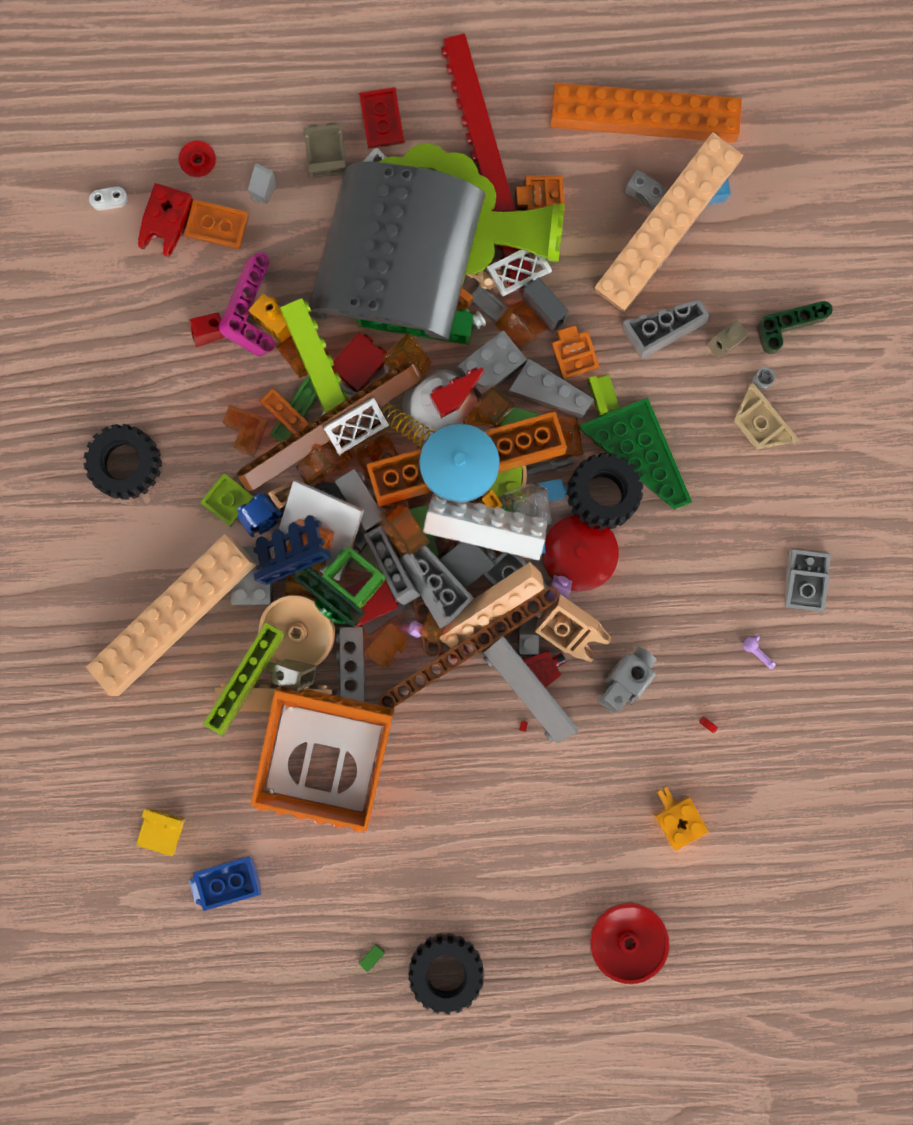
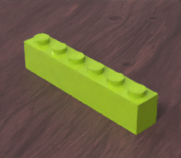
M299 298L279 308L324 413H327L347 400L348 396L346 391H342L339 386L342 382L338 373L334 374L331 366H334L331 356L326 355L324 348H326L324 339L318 337L316 332L319 329L315 319L311 320L308 313L311 311L307 300L303 301L302 298Z
M267 623L264 624L203 723L204 726L224 737L284 639L285 635L283 632Z

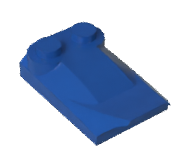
M251 856L193 872V877L189 881L195 904L200 905L203 911L261 894L258 873Z

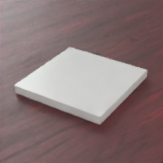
M294 480L279 530L287 534L290 523L298 519L305 520L308 515H312L317 520H320L322 525L320 527L334 532L330 547L331 558L327 559L326 568L329 564L335 562L337 554L342 549L345 550L348 546L352 549L364 510L301 481ZM347 563L334 579L338 581L342 579Z

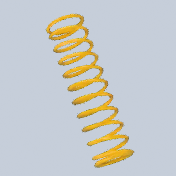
M389 402L386 403L389 405L385 408V405H383L381 409L382 414L389 408V412L385 417L386 421L395 411L393 419L388 423V425L391 424V429L396 428L397 433L402 431V436L408 434V440L413 438V442H419L420 447L424 446V444L421 445L423 437L428 433L427 441L430 432H435L430 430L429 427H424L417 420H413L411 416H407L400 409H396L395 406H390ZM400 415L397 425L392 427L394 420ZM406 418L403 428L398 431L400 423ZM411 423L409 431L403 434L406 426ZM417 426L416 432L409 438L411 431ZM424 428H427L428 431L424 434ZM423 429L420 438L415 442L417 434Z

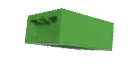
M348 546L337 554L335 562L329 564L324 569L322 576L326 582L361 609L386 579L381 572ZM350 558L373 575L355 597L333 580Z

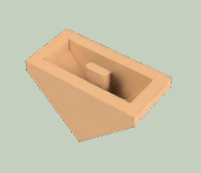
M293 481L268 493L282 513L285 510Z

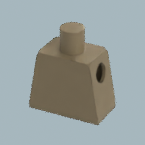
M736 320L715 335L707 346L715 357L720 359L746 340L749 334L741 323Z
M286 659L278 663H268L266 673L273 675L272 682L274 684L299 691L314 684L317 666Z

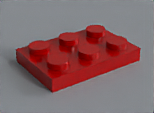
M396 87L359 92L368 149L403 144L404 135Z

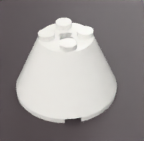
M447 369L426 371L422 373L423 378L420 382L405 391L402 402L403 412L407 416H411L413 420H417L418 423H422L424 427H429L430 430L435 432L453 424L472 426L473 419H476L478 402L474 389L470 392L459 410L443 418H440L430 399V394L433 393L432 390L440 385L445 387L450 384L449 381L453 378L463 377L454 371ZM417 426L412 430L413 433L416 432ZM424 428V434H425V433L428 431L427 428ZM423 429L417 434V437L420 438ZM428 433L423 437L422 440L426 441Z

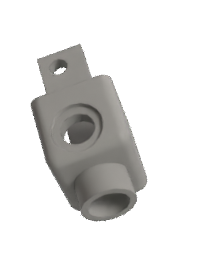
M637 647L633 654L629 653L621 657L604 679L609 687L597 702L611 713H614L616 709L621 711L628 700L629 704L632 705L640 698L655 677L656 673L652 666L657 659L641 647ZM631 670L636 673V679L631 676Z

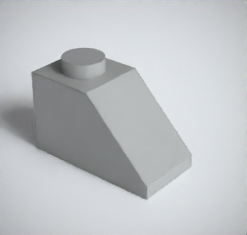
M256 163L248 191L254 201L267 204L277 187V182L273 171Z
M518 616V622L522 620L523 616ZM534 616L518 626V655L539 654V634L535 632L538 616Z

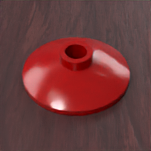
M191 141L181 149L178 161L185 174L200 178L208 175L214 169L216 154L208 143ZM201 159L202 162L200 164H196V160Z

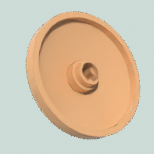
M290 594L278 598L265 609L261 616L258 633H260L264 624L267 623L285 635L271 658L274 663L289 659L317 666L327 658L333 648L335 641L334 623L318 611L315 606V599L309 596Z

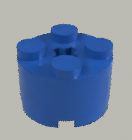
M263 493L257 494L253 501L249 504H243L237 509L239 513L237 518L251 537H256L255 533L260 535L266 533L278 523L276 521L278 517L282 518V513L272 499Z

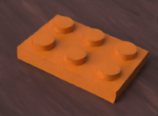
M193 199L184 235L187 238L240 250L249 213Z

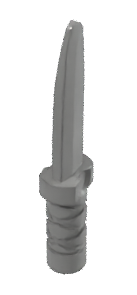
M573 456L556 461L551 460L549 463L527 470V476L549 469L554 471L557 470L556 468L574 464Z

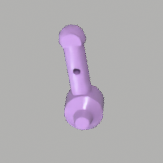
M413 621L411 624L402 622L400 625L402 631H408V634L416 638L427 635L424 625L417 621Z
M757 634L753 637L748 636L741 643L744 650L754 653L769 669H773L776 665L775 662L758 648L760 637Z

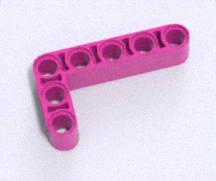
M263 252L256 253L245 262L219 324V330L223 336L256 356L265 355L275 347L272 337L246 322L249 314L248 310L253 305L269 266V258Z

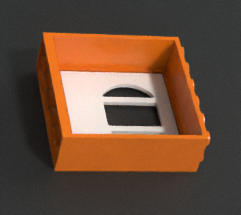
M278 685L274 693L250 806H255V809L260 811H266V809L273 810L278 815L291 814L297 819H313V822L319 824L324 822L332 823L337 828L345 826L350 827L356 832L367 831L394 708L308 689L294 691ZM282 704H284V708H283V712H282V717H281V722H280L279 731H278L277 740H276V745H275L274 754H273V758H272L271 768H270V772H269L268 782H267L266 791H265L264 788H265L266 778H267L268 769H269V765H270V760H271V755H272V751H273V746H274V741H275V737H276V732H277V728H278V723H279V718H280V714H281ZM382 725H383V731H382V735H381V740H380V744H379V749H378V753H377V758H376V762H374L375 753H376V749H377V744H378V740H379V736H380V731H381V727H382ZM307 742L299 784H297L290 776L288 760L291 752L298 745ZM314 743L340 749L331 792L305 786ZM346 751H348L355 759L357 776L354 783L347 790L338 793ZM373 774L365 811L363 812L370 776Z

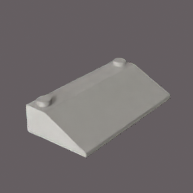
M504 637L484 652V661L489 667L493 665L544 727L546 730L544 734L550 742L555 741L558 744L579 730Z

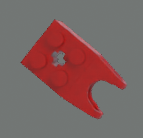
M154 183L142 217L138 237L139 248L145 249L152 239L162 238L164 239V256L170 257L178 241L184 234L193 203L191 194Z

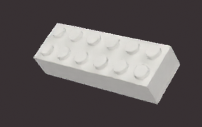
M433 493L423 532L539 560L545 541L547 521L539 517L525 516L519 512L512 513L502 508L488 507L482 503L452 502L442 499Z

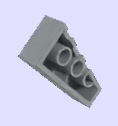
M696 300L675 306L672 309L660 310L658 313L651 315L646 314L633 320L623 321L622 329L642 360L705 325L709 314L701 301Z
M531 359L527 361L508 392L509 396L518 397L524 401L533 402L579 419L584 417L594 400Z
M421 540L400 558L401 563L440 629L448 625L473 600L472 595Z

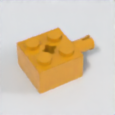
M263 293L248 311L256 323L283 344L289 337L290 332L280 311L279 302L272 295L266 296Z
M668 786L656 791L665 807L652 815L671 849L677 851L709 833L690 797L684 796L675 801ZM679 819L685 821L683 827L677 826Z

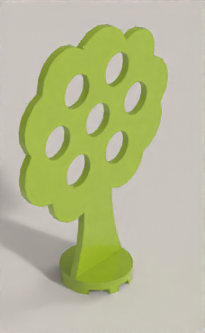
M429 143L419 144L411 148L404 155V158L391 156L379 161L381 163L419 167L446 173L467 181L485 192L465 276L467 274H477L485 270L492 263L495 254L494 244L522 249L543 257L548 262H559L565 204L553 203L551 206L528 211H492L496 203L494 186L487 178L479 175L473 160L465 154L458 152L446 153L439 146Z

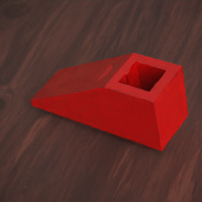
M475 367L469 370L466 376L462 378L460 376L455 377L449 381V385L445 387L440 385L432 390L433 393L430 394V399L440 418L459 410L484 373L483 367L480 369Z

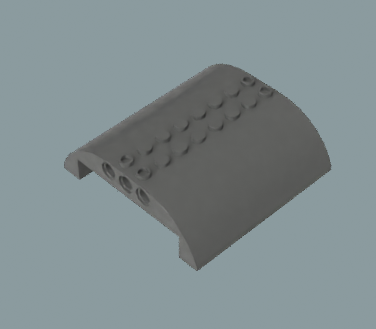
M357 162L347 166L342 178L309 304L311 311L308 313L310 317L326 319L327 314L422 329L430 337L448 340L485 192L460 178L425 168L381 162Z

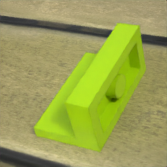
M610 376L590 377L587 383L594 399L598 417L620 409Z

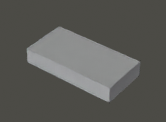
M480 285L471 294L473 296L472 303L495 323L509 310L497 297Z

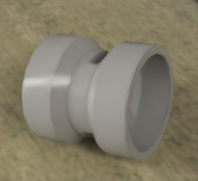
M761 368L753 376L752 381L758 389H767L775 381V373L770 368Z

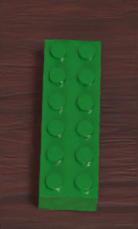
M465 309L455 311L448 340L430 337L422 329L356 318L358 327L464 345L470 344L473 326V314Z

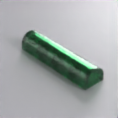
M312 567L298 571L293 576V579L351 627H355L365 616L366 612L358 607Z

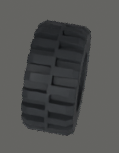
M114 424L110 429L105 427L101 429L103 433L100 435L96 433L93 436L95 439L93 443L88 442L86 446L89 448V451L84 452L83 458L86 459V462L83 464L84 469L88 472L86 474L88 479L92 481V485L112 498L129 500L130 497L138 498L141 493L146 494L150 486L154 487L156 484L154 480L161 473L159 467H162V460L159 459L161 454L160 450L156 447V443L145 432L135 426L131 427L128 424L119 426ZM130 445L139 453L140 461L137 470L126 479L119 480L113 478L107 470L109 455L119 446Z
M599 453L598 457L596 455L589 456L587 460L584 459L576 467L568 482V505L573 506L571 511L574 515L578 514L580 516L578 520L582 523L584 521L588 522V526L594 528L596 525L599 530H605L606 527L614 529L617 525H623L636 512L643 498V493L641 492L643 482H639L641 478L639 472L635 473V466L632 463L628 465L625 462L627 459L621 457V459L616 458L617 454L611 453L609 456H606V453ZM596 477H606L614 481L621 491V501L615 506H603L595 502L588 491L590 480Z
M448 933V935L436 934V937H429L423 944L421 943L412 955L408 973L411 992H414L415 999L421 1002L425 1009L428 1010L430 1008L433 1010V1013L445 1012V1015H451L453 1011H456V1013L462 1012V1008L470 1007L472 1001L478 998L479 991L483 987L484 969L478 950H475L474 945L470 941H465V938L460 935L456 937L452 933ZM440 956H452L462 963L465 977L458 988L451 991H441L431 985L428 979V968L434 959Z

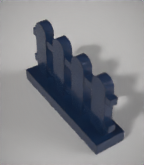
M308 515L304 520L305 526L303 527L296 522H292L288 526L287 534L276 529L272 533L271 541H268L263 536L258 537L256 547L253 548L254 553L258 555L259 565L256 566L257 572L253 573L254 580L268 585L331 558L330 550L322 546L325 544V541L320 537L319 527L322 526L321 521L312 515ZM303 533L307 535L308 544L306 545L303 542ZM287 540H290L292 550L289 552L287 551ZM271 547H274L275 558L271 559Z

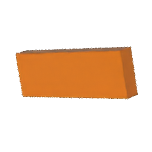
M273 387L259 400L293 434L310 424Z

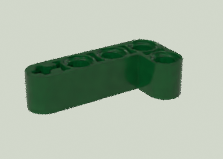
M821 301L765 316L757 326L764 352L774 354L782 347V332L825 321L832 314V305L827 301ZM800 313H804L807 316V320H803L800 317ZM782 318H787L789 325L784 324ZM764 322L769 323L771 325V329H766L764 327ZM769 340L776 343L775 348L769 345Z

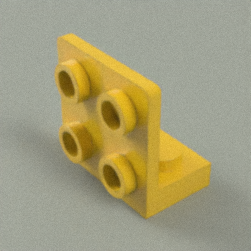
M149 807L144 809L141 816L144 818L136 845L171 857L174 856L185 819Z

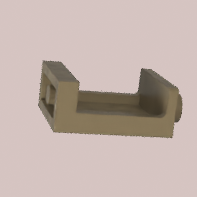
M328 123L325 126L310 125L308 128H304L310 178L343 175L346 169L341 124Z

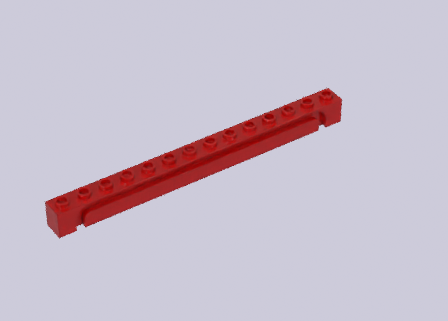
M463 33L444 38L441 52L443 58H447L448 61L446 69L448 75H452L451 87L453 93L456 92L458 96L456 105L458 110H462L461 122L463 128H467L466 140L473 149V151H470L472 160L477 163L479 175L487 178L493 184L496 192V203L492 211L516 212L466 35ZM497 245V249L501 250L503 254L501 260L522 250L510 246ZM518 258L508 264L519 268L521 259ZM523 260L521 269L532 272L531 262ZM507 268L508 274H506V277L515 280L518 271ZM520 272L517 281H522L530 277V275ZM507 281L508 286L514 285V283Z

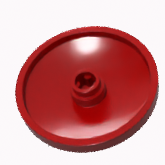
M579 515L569 516L557 522L546 535L544 541L546 553H542L543 564L552 579L556 575L564 576L571 580L572 591H589L604 584L614 573L619 558L618 543L613 532L608 527L605 530H599L596 525L594 528L588 526V522L584 521L582 523L578 520L580 518Z
M637 903L614 905L605 910L593 925L590 935L592 957L598 968L607 977L623 984L645 982L662 969L668 957L670 943L667 929L659 916L646 906Z

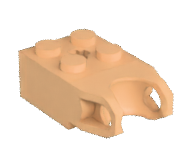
M561 594L558 600L537 620L535 629L537 634L563 652H568L574 657L589 662L594 660L595 654L587 645L588 642L596 641L607 645L611 642V636L604 630L599 621Z

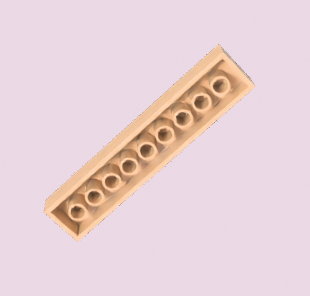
M712 132L594 287V291L625 313L740 163L743 154Z
M224 534L86 666L87 670L109 696H120L240 582L257 563L233 536Z

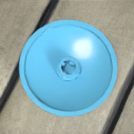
M466 424L448 425L434 432L425 442L420 455L421 475L427 487L440 498L452 502L472 501L484 495L494 484L499 470L498 451L492 439L482 430Z

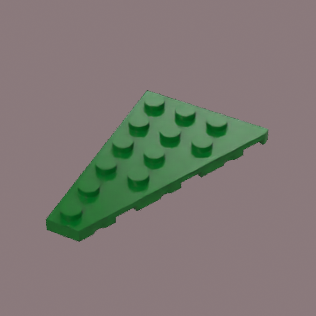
M648 397L579 425L580 430L609 455L611 453L617 454L616 458L621 459V457L627 459L625 462L628 465L632 463L635 466L634 472H639L641 476L639 481L643 482L648 489L673 510L692 503Z

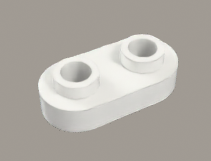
M111 187L93 191L90 194L89 201L94 209L107 210L126 205L128 195L121 187ZM115 194H120L118 198H114ZM101 197V200L96 201V198Z

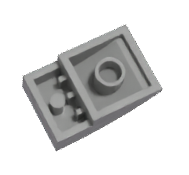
M789 548L785 607L824 612L830 577L828 573L830 553Z

